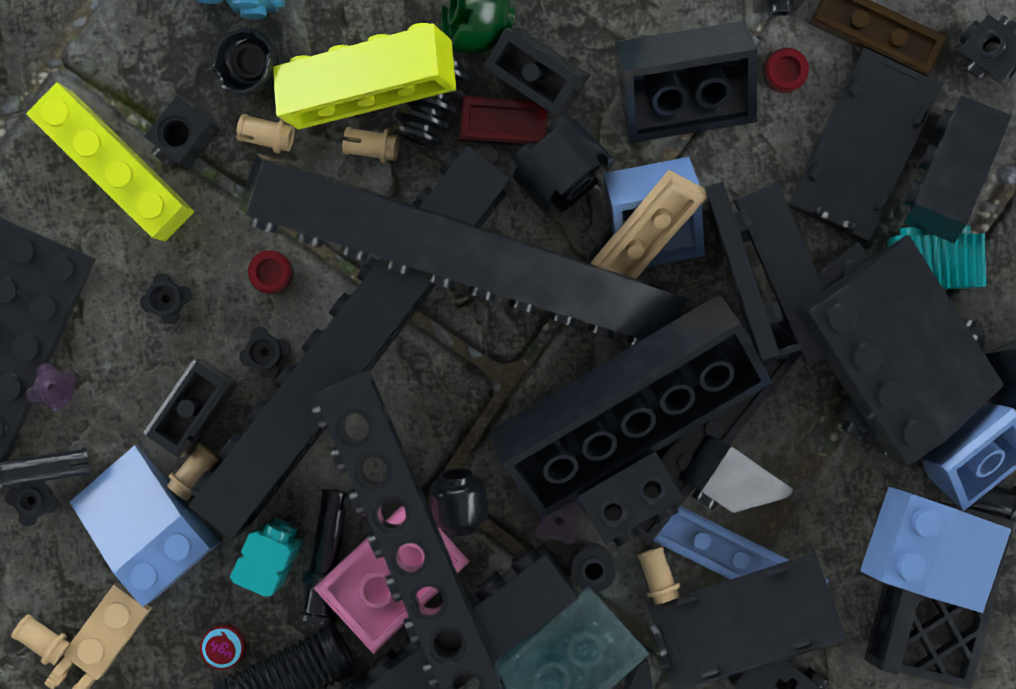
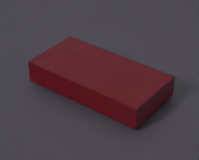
M463 96L459 140L463 142L522 146L532 141L538 144L546 137L548 110L531 100Z

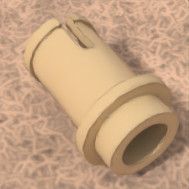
M242 114L237 124L236 133L238 135L236 139L240 142L245 141L273 148L274 153L280 154L282 150L290 151L294 140L295 128L288 125L282 119L279 122H273Z
M353 127L345 129L344 137H348L349 141L343 140V154L379 158L383 164H387L389 160L396 161L400 146L399 135L392 134V131L389 129H385L384 133L354 129Z
M198 443L194 452L177 473H170L169 478L171 480L166 486L177 496L188 501L192 495L196 496L191 492V489L198 479L207 470L211 471L221 459L208 448Z
M655 547L637 554L650 589L646 593L648 598L652 597L655 605L678 598L679 593L677 589L680 588V583L674 582L664 553V547Z
M30 614L26 615L18 623L11 635L14 640H18L41 656V663L44 665L51 663L57 666L64 658L62 654L70 645L66 641L67 635L64 633L57 635L33 619Z

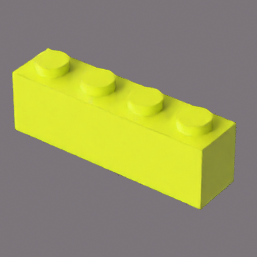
M434 23L414 24L407 31L392 35H373L368 38V41L351 46L336 45L331 47L328 52L314 56H296L291 58L288 63L273 67L276 116L298 130L456 90L452 40Z
M58 82L26 113L152 238L165 242L195 212L73 91Z

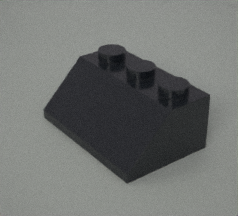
M745 20L615 42L618 82L629 143L757 122V48Z

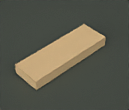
M668 170L623 223L621 228L591 261V264L636 279L706 200L705 188Z

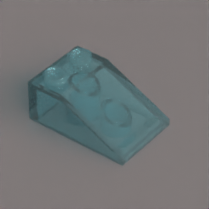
M587 586L577 594L578 600L495 662L507 689H611L645 659L649 652L599 596Z

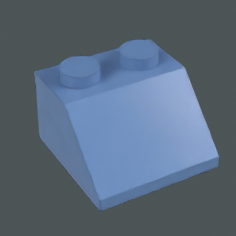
M689 157L603 173L612 236L621 228L623 223L668 170L699 185ZM702 204L647 267L705 256Z
M987 403L951 437L925 454L921 459L927 476L962 511L966 510L1016 470L1015 409Z

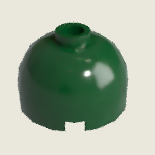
M450 0L448 7H441L439 29L452 40L453 52L480 54L489 51L496 45L505 28L513 27L515 7L510 5V0Z

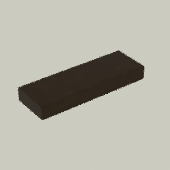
M820 0L809 21L810 25L861 49L865 47L927 77L930 76L948 38L871 0Z

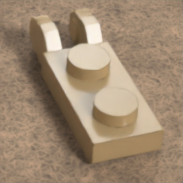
M118 582L115 583L62 654L64 658L49 675L45 685L50 689L59 686L75 664L85 671L86 674L72 689H89L95 680L100 679L152 607L148 604L142 607L124 586Z

